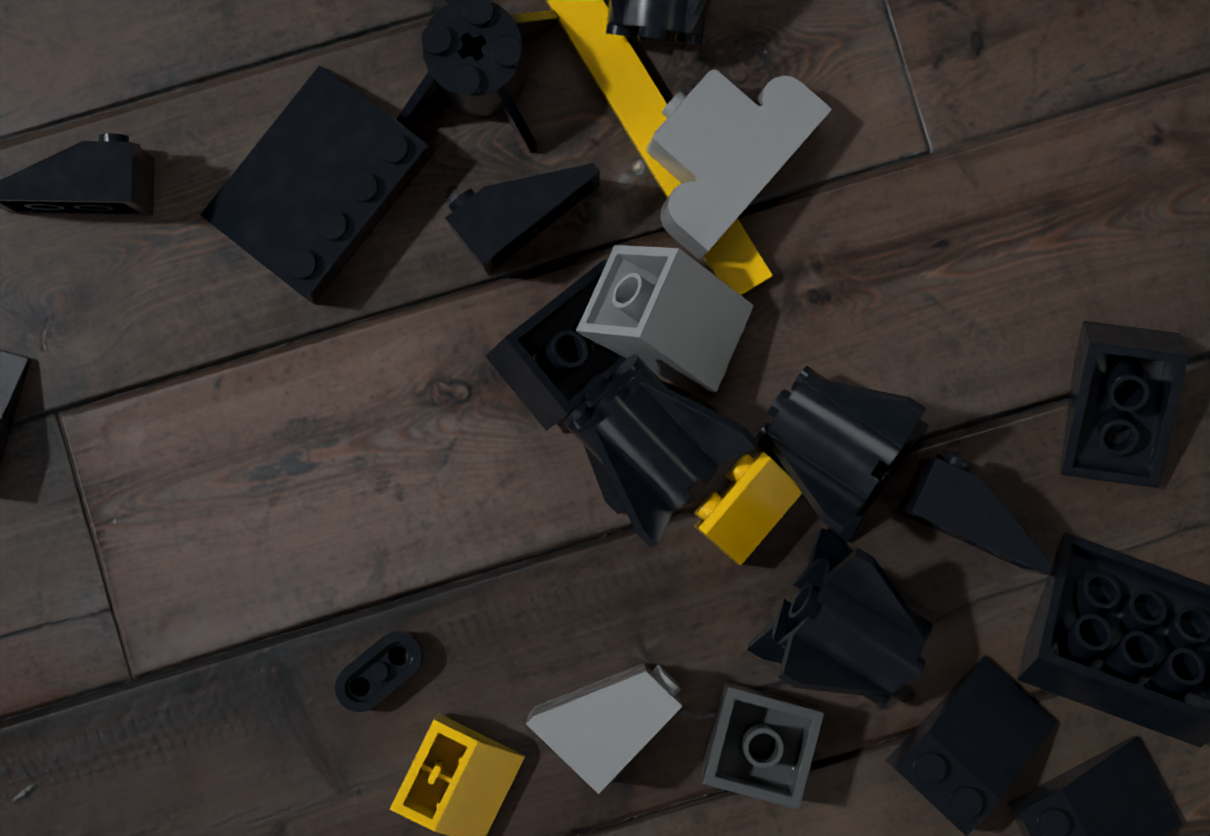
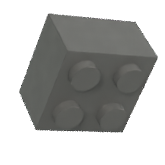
M724 682L700 772L702 784L799 810L824 712L814 705Z

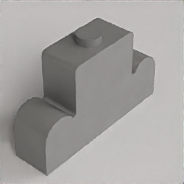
M714 69L704 76L688 96L679 91L661 112L667 119L655 131L646 146L647 153L681 182L680 185L673 189L661 208L660 218L664 229L700 261L829 114L832 108L801 81L784 75L775 77L768 82L755 102L723 74Z

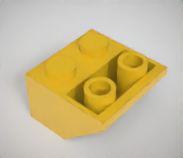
M765 452L756 453L753 457L748 453L746 455L743 454L725 475L731 483L723 493L719 495L716 491H712L694 512L700 518L694 527L740 566L802 494L792 478Z
M438 713L413 760L390 810L434 832L448 836H487L525 755Z

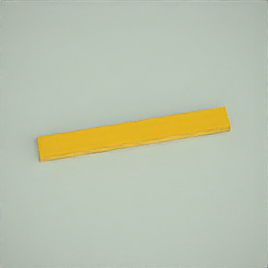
M545 0L549 8L555 10L560 17L558 18L560 26L664 195L668 198L673 189L680 185L681 182L646 151V146L655 131L667 119L661 113L667 103L626 36L605 34L608 7L603 0ZM738 218L703 257L712 273L741 296L773 276Z

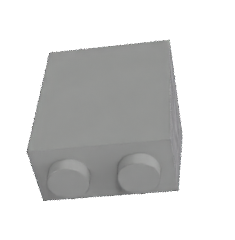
M614 245L576 331L625 358H629L634 354L638 355L654 373L683 388L717 392L754 305L679 248Z
M642 663L535 706L528 715L526 725L599 794L680 710L682 703L677 694L681 688L660 665L651 670L645 663Z

